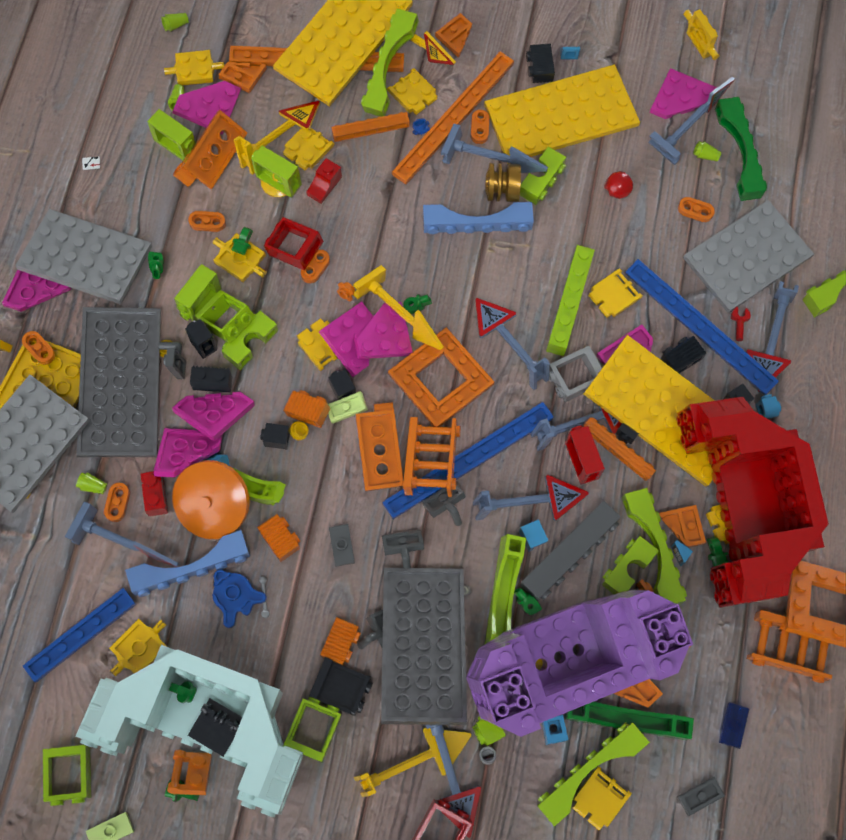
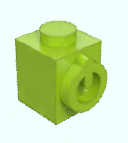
M480 716L477 717L479 721L472 726L481 745L485 744L486 747L506 736L501 727L481 719Z

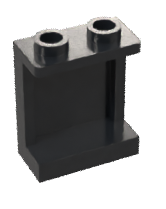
M325 657L309 697L317 699L326 705L334 706L347 714L356 716L357 712L361 713L365 704L362 699L365 693L369 694L373 682L370 681L371 676L342 666Z

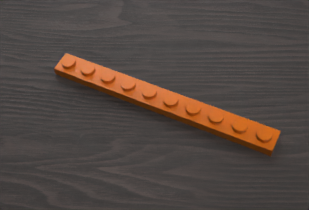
M230 46L229 62L250 63V66H260L261 63L266 64V66H273L287 48ZM374 52L360 70L373 71L374 64L378 63L379 52ZM396 53L393 56L387 72H404V53Z
M500 51L392 171V175L407 185L447 140L453 124L460 125L514 65V60Z

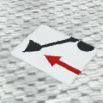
M100 157L82 158L83 170L99 169Z

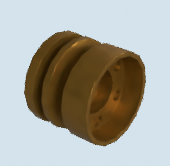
M489 163L485 181L488 201H493V193H496L497 202H500L502 194H505L507 202H519L521 165L508 164L506 172H503L502 164L498 163L496 172L494 171V163Z

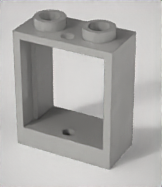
M587 346L551 363L549 380L554 382L559 398H563L564 402H567L582 395L602 367L590 346ZM582 358L593 379L569 390L558 368Z

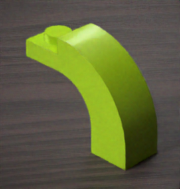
M233 468L244 480L248 489L249 500L273 506L275 503L280 502L284 495L286 484L280 481L260 480Z

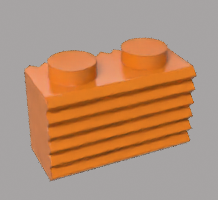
M293 390L283 411L288 417L322 428L330 407L327 404V400L320 396L315 398L303 390L299 392Z
M276 514L257 528L279 561L282 562L300 550L298 543L301 541L295 532L292 534L287 528L290 525L284 517L280 518Z
M336 617L320 656L324 659L325 657L342 666H344L345 662L349 663L353 654L350 651L353 643H358L361 633L358 632L359 626Z

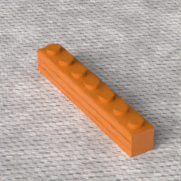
M400 112L398 114L335 125L331 129L334 142L407 128L410 125L407 112Z
M590 417L584 422L582 427L589 426L595 441L643 480L647 481L656 471L654 466L645 462V459L640 455L638 456L632 448H628L625 442L619 441L615 434L608 432L607 428L598 424L595 418Z

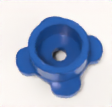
M424 118L417 119L412 124L414 135H422L430 130L428 127L429 121H426Z

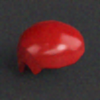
M618 171L612 173L606 179L604 188L607 189L611 197L618 199L626 198L633 190V181L627 173Z

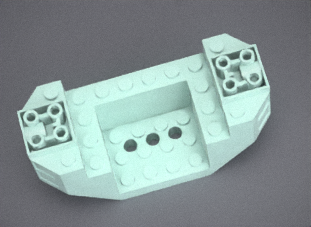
M163 645L160 646L154 663L122 681L117 682L109 678L100 679L75 736L81 738V744L98 748L99 745L101 746L100 751L117 756L118 753L125 754L127 746H133L140 727L152 732L156 728L163 731L162 736L173 739L174 736L182 738L181 743L191 747L194 743L201 745V751L212 754L213 751L187 736L202 712L200 711L202 706L211 698L242 717L229 749L224 757L220 755V758L246 768L237 789L240 790L237 799L241 800L240 805L255 810L256 806L262 808L261 813L270 817L282 814L303 759V752L283 746L284 744L275 718V713L283 695L280 689L261 683L255 678ZM185 681L192 682L193 686L197 689L191 703H180L177 700V694L169 691L171 683L181 686Z

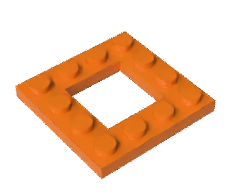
M447 327L436 335L444 346L442 350L423 344L388 371L390 377L433 427L443 425L495 383ZM444 354L466 381L438 402L416 375Z
M800 561L791 574L785 631L846 648V625L809 615L811 585L846 594V573Z

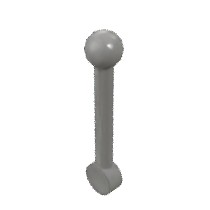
M261 576L259 582L261 583L262 592L266 594L265 583L267 578ZM267 601L263 603V611L261 612L263 618L269 617Z

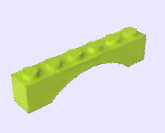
M397 8L396 13L392 15L391 27L385 33L384 46H381L379 50L378 63L376 62L373 67V77L369 79L367 93L363 95L361 105L366 113L382 117L386 115L390 104L386 88L388 67L396 52L414 37L419 23L416 13Z
M580 245L576 246L546 352L563 357L565 355L594 255V249Z
M846 270L840 272L836 276L837 278L833 280L831 278L825 280L818 288L813 286L806 291L807 294L803 298V302L814 318L830 310L836 303L840 291L846 286Z
M644 488L624 494L622 502L627 516L645 531L653 546L659 550L656 554L658 573L653 593L673 603L682 604L686 601V590L680 584L678 568L674 567L672 561L674 558L673 553L667 547V535L659 524L661 519L658 511L654 509L652 493H649L648 489Z
M506 534L501 538L484 645L502 633L511 630L514 591L526 545V538Z
M626 722L617 729L618 734L614 738L611 736L606 738L601 743L603 747L598 752L595 749L585 757L587 761L582 766L578 763L569 771L571 775L566 780L562 777L554 784L556 789L550 794L546 791L538 798L540 803L537 806L554 827L571 812L576 790L591 770L614 758L635 756L650 743L633 722L629 725Z

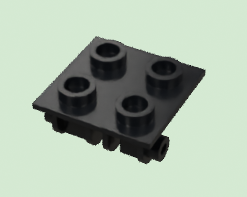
M209 698L207 703H204L200 710L202 712L187 736L224 757L234 740L242 717Z

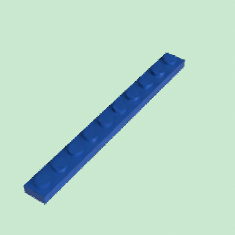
M639 259L625 272L630 279L763 395H767L779 382V380Z
M544 402L455 456L454 478L456 480L531 434L540 420L546 418L549 422L553 420L554 416ZM434 469L420 479L447 480L448 470ZM417 487L413 489V495H405L404 489L383 501L382 504L394 520L444 487Z

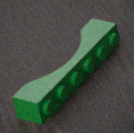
M740 97L719 99L715 107L718 123L733 136L742 155V173L736 185L740 201L760 199L767 190V183L763 180L762 166L758 163V152L754 149L753 135L749 132V121L745 118L744 104L741 103Z
M594 701L566 712L564 720L616 729L625 722L628 725L633 722L641 733L680 740L692 739L694 718L640 711Z

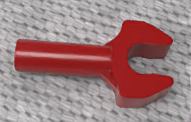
M738 307L731 313L730 319L736 322V341H743L744 322H748L751 318L748 308H745L743 316H739Z

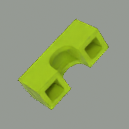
M548 146L538 161L548 167L547 171L543 172L545 175L537 177L529 173L521 184L520 196L534 205H537L540 200L543 201L547 196L548 188H552L555 185L557 175L564 172L567 166L565 165L566 156Z
M262 311L254 314L255 318L230 344L225 342L221 351L224 358L239 370L253 358L251 350L246 347L248 341L260 339L266 344L278 332L277 324Z
M641 536L636 540L632 538L625 547L628 549L626 554L623 555L621 553L614 561L616 567L613 570L609 568L602 577L605 580L602 586L612 594L628 591L635 583V580L627 573L628 564H637L642 569H645L659 550Z

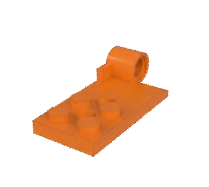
M218 110L191 152L186 155L184 160L175 169L173 176L187 187L197 178L208 188L212 189L236 152L234 139L238 136L245 138L247 132L225 113ZM221 131H223V132L226 133V135H227V140H226V141L223 140V139H221V137H220V132H221ZM212 145L218 148L217 155L212 153Z
M393 402L374 404V412L356 414L365 491L403 487L404 481ZM377 445L384 446L385 453L383 455L375 454L374 448ZM385 464L388 467L387 473L379 474L376 470L377 466Z

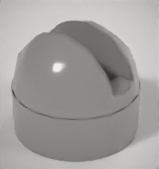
M489 746L481 749L479 753L481 762L486 765L494 763L496 760L495 750ZM491 754L493 755V757L488 758L486 760L483 759Z

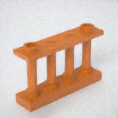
M410 417L403 482L405 495H413V489L417 487H444L447 489L448 497H452V490H456V478H454L456 441L461 433V427L457 426L456 418H452V427H423L419 424L418 417ZM422 434L451 435L450 445L421 444V442H418V438ZM420 451L449 452V462L419 461L417 453H420ZM419 469L448 470L447 480L417 479L415 471Z
M759 610L755 613L754 621L760 622L761 625L756 654L751 653L747 655L746 659L751 660L752 664L757 666L769 665L812 677V681L824 683V681L832 679L833 675L824 673L828 646L831 643L819 640L820 648L816 670L804 667L809 637L799 635L801 638L796 665L784 662L789 633H791L785 631L786 616L764 610ZM772 626L779 627L781 631L776 659L764 656L769 628Z

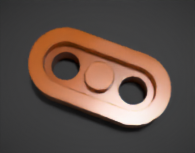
M476 110L472 114L471 140L476 144H483L488 140L489 114L485 110Z
M691 197L681 199L678 205V211L681 215L700 222H709L715 213L711 204Z
M194 211L188 218L190 227L197 231L219 232L226 226L225 218L219 212Z
M318 250L305 271L301 269V277L304 282L315 283L328 267L330 258L325 250ZM312 270L313 273L308 274L307 271Z
M29 331L24 334L22 344L40 364H50L55 358V352L38 332Z
M115 483L109 489L104 515L111 522H119L125 516L130 490L124 483ZM123 491V495L118 497V492ZM118 510V514L113 516V511Z

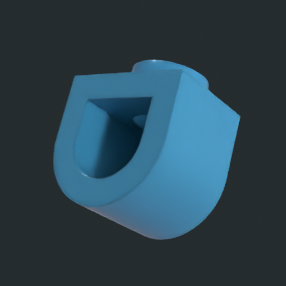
M772 394L760 397L761 400L755 404L757 412L767 419L778 417L779 412H781V404L777 401L776 396L772 397Z

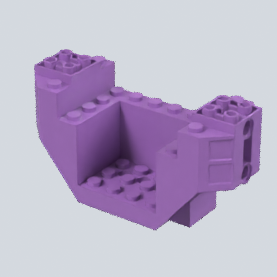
M629 590L573 605L502 633L478 649L466 678L480 718L522 737L541 729L539 723L645 680L654 679L660 681L679 673L688 648L693 645L678 603H673L649 590ZM577 644L579 646V652L578 654L574 655L573 647ZM559 651L561 659L559 662H556L554 655ZM538 659H541L543 666L538 670L535 664Z

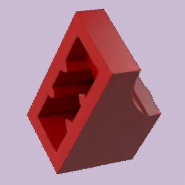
M326 158L316 170L314 180L306 191L307 196L322 204L342 178L341 167Z

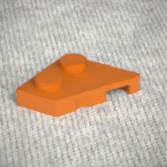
M460 13L435 32V37L454 55L460 57L472 29V23Z
M227 62L219 73V79L236 85L241 90L250 93L267 67L263 63L260 66H250V63Z
M696 505L659 513L661 520L680 542L688 548L706 544Z
M650 679L613 693L648 708L663 695Z

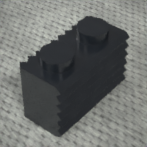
M551 43L530 45L529 51H526V61L530 62L528 76L532 77L533 83L553 82L555 70Z
M202 319L190 322L185 328L191 344L202 359H205L218 349L213 334H211V331H209Z
M695 336L689 339L684 337L677 343L676 347L672 348L670 346L662 352L663 355L660 360L680 374L701 361L707 353L697 339H695Z
M194 365L191 367L190 385L193 390L231 393L233 377L229 368H206V366L195 367Z

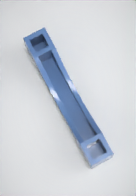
M514 202L508 208L498 213L480 217L458 214L443 205H423L424 233L429 234L441 232L448 234L456 232L473 233L477 231L490 233L492 231L509 232L512 230L526 232L532 230L534 223L532 202Z
M240 530L221 537L217 545L207 555L189 565L177 568H161L144 563L125 571L131 592L135 596L143 597L149 595L152 590L167 589L170 587L169 584L187 582L189 577L207 575L208 571L215 568L220 570L228 567L227 564L233 562L236 564L242 563L247 560V557H250L244 535Z

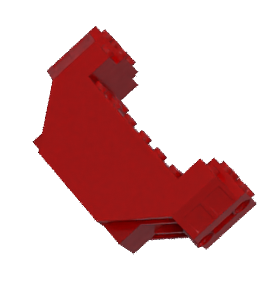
M744 397L689 404L677 413V425L681 428L682 433L681 444L686 454L709 451L708 461L713 469L712 480L716 484V498L722 508L720 516L727 528L725 530V539L729 542V557L733 561L711 568L710 579L715 587L714 598L719 608L788 596L793 570L807 552L825 547L822 532L829 525L810 444L799 438L797 429L786 430L755 412Z

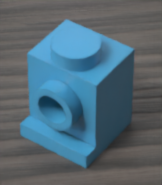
M563 715L542 722L546 745L568 740ZM550 725L556 726V732L550 731Z

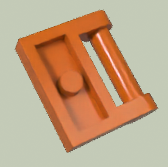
M175 750L173 755L175 760L171 782L168 783L167 791L171 794L206 795L212 754ZM183 762H189L185 784H179Z

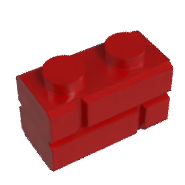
M154 471L141 473L146 514L148 516L167 514L168 505L164 477L154 476Z

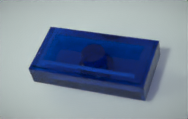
M731 702L728 703L719 743L736 749L741 748L749 708Z

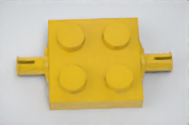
M689 9L686 10L683 15L688 20L687 35L703 59L711 56L713 60H716L720 56L714 47L718 37L716 30L712 28L707 16L700 9L695 11L693 15Z
M210 50L175 53L176 63L174 67L164 68L165 75L176 74L177 83L182 86L212 83L214 70L223 69L224 61L213 63Z
M236 233L226 243L218 239V237L213 240V244L220 248L219 254L213 259L214 263L244 283L253 272L262 278L266 275L267 271L259 267L260 262L266 256L264 251L250 242L248 244L251 245V249H247L245 255L231 250L234 244L232 241L233 239H239V234Z
M138 619L109 648L119 661L110 670L111 673L117 676L124 668L136 673L152 664L160 646L168 647L161 641L158 635L167 625L160 619L151 628Z

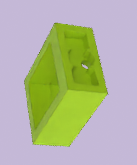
M160 109L147 121L154 141L182 161L196 144L192 131Z
M261 146L259 150L253 153L251 160L256 177L292 198L302 185L298 166L264 146ZM273 173L275 174V175H274V178L277 179L279 182H276V181L273 180V178H272Z
M201 264L175 296L176 308L183 319L186 321L197 320L195 315L222 289L217 273Z
M219 290L195 317L197 320L202 319L209 331L230 344L250 324L255 315L248 305ZM230 307L236 310L238 313L222 329L214 325Z
M309 697L306 700L303 698L283 746L301 751L303 755L323 763L342 714L338 713L339 709L334 706L328 705L325 708L319 705L320 701ZM307 707L334 718L321 752L293 741Z
M78 745L43 749V802H50V806L64 805L65 800H72V804L84 803L85 798H91L90 747ZM80 756L81 792L52 795V758Z

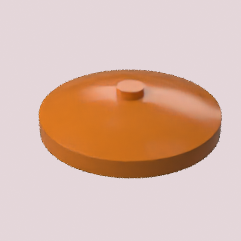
M205 460L187 467L178 476L172 493L173 507L181 524L194 535L205 539H220L235 532L243 524L249 511V493L244 480L232 467L219 461Z

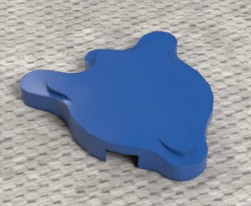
M222 569L214 573L215 582L212 596L217 607L223 612V624L225 627H234L238 612L248 616L255 604L266 602V594L256 591L249 580L242 574L226 572Z

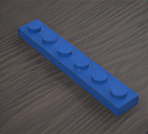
M122 588L25 663L23 668L31 679L37 683L137 604L127 591Z

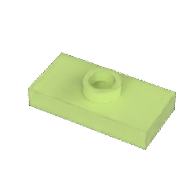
M361 391L328 404L330 407L328 414L333 424L368 410Z
M127 812L86 831L89 840H119L134 833Z

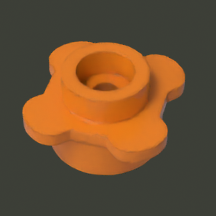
M340 282L337 293L341 298L351 302L355 288L348 282Z

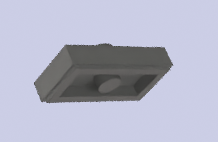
M348 524L329 527L335 567L355 564Z
M712 777L677 797L687 816H690L725 797L715 777Z

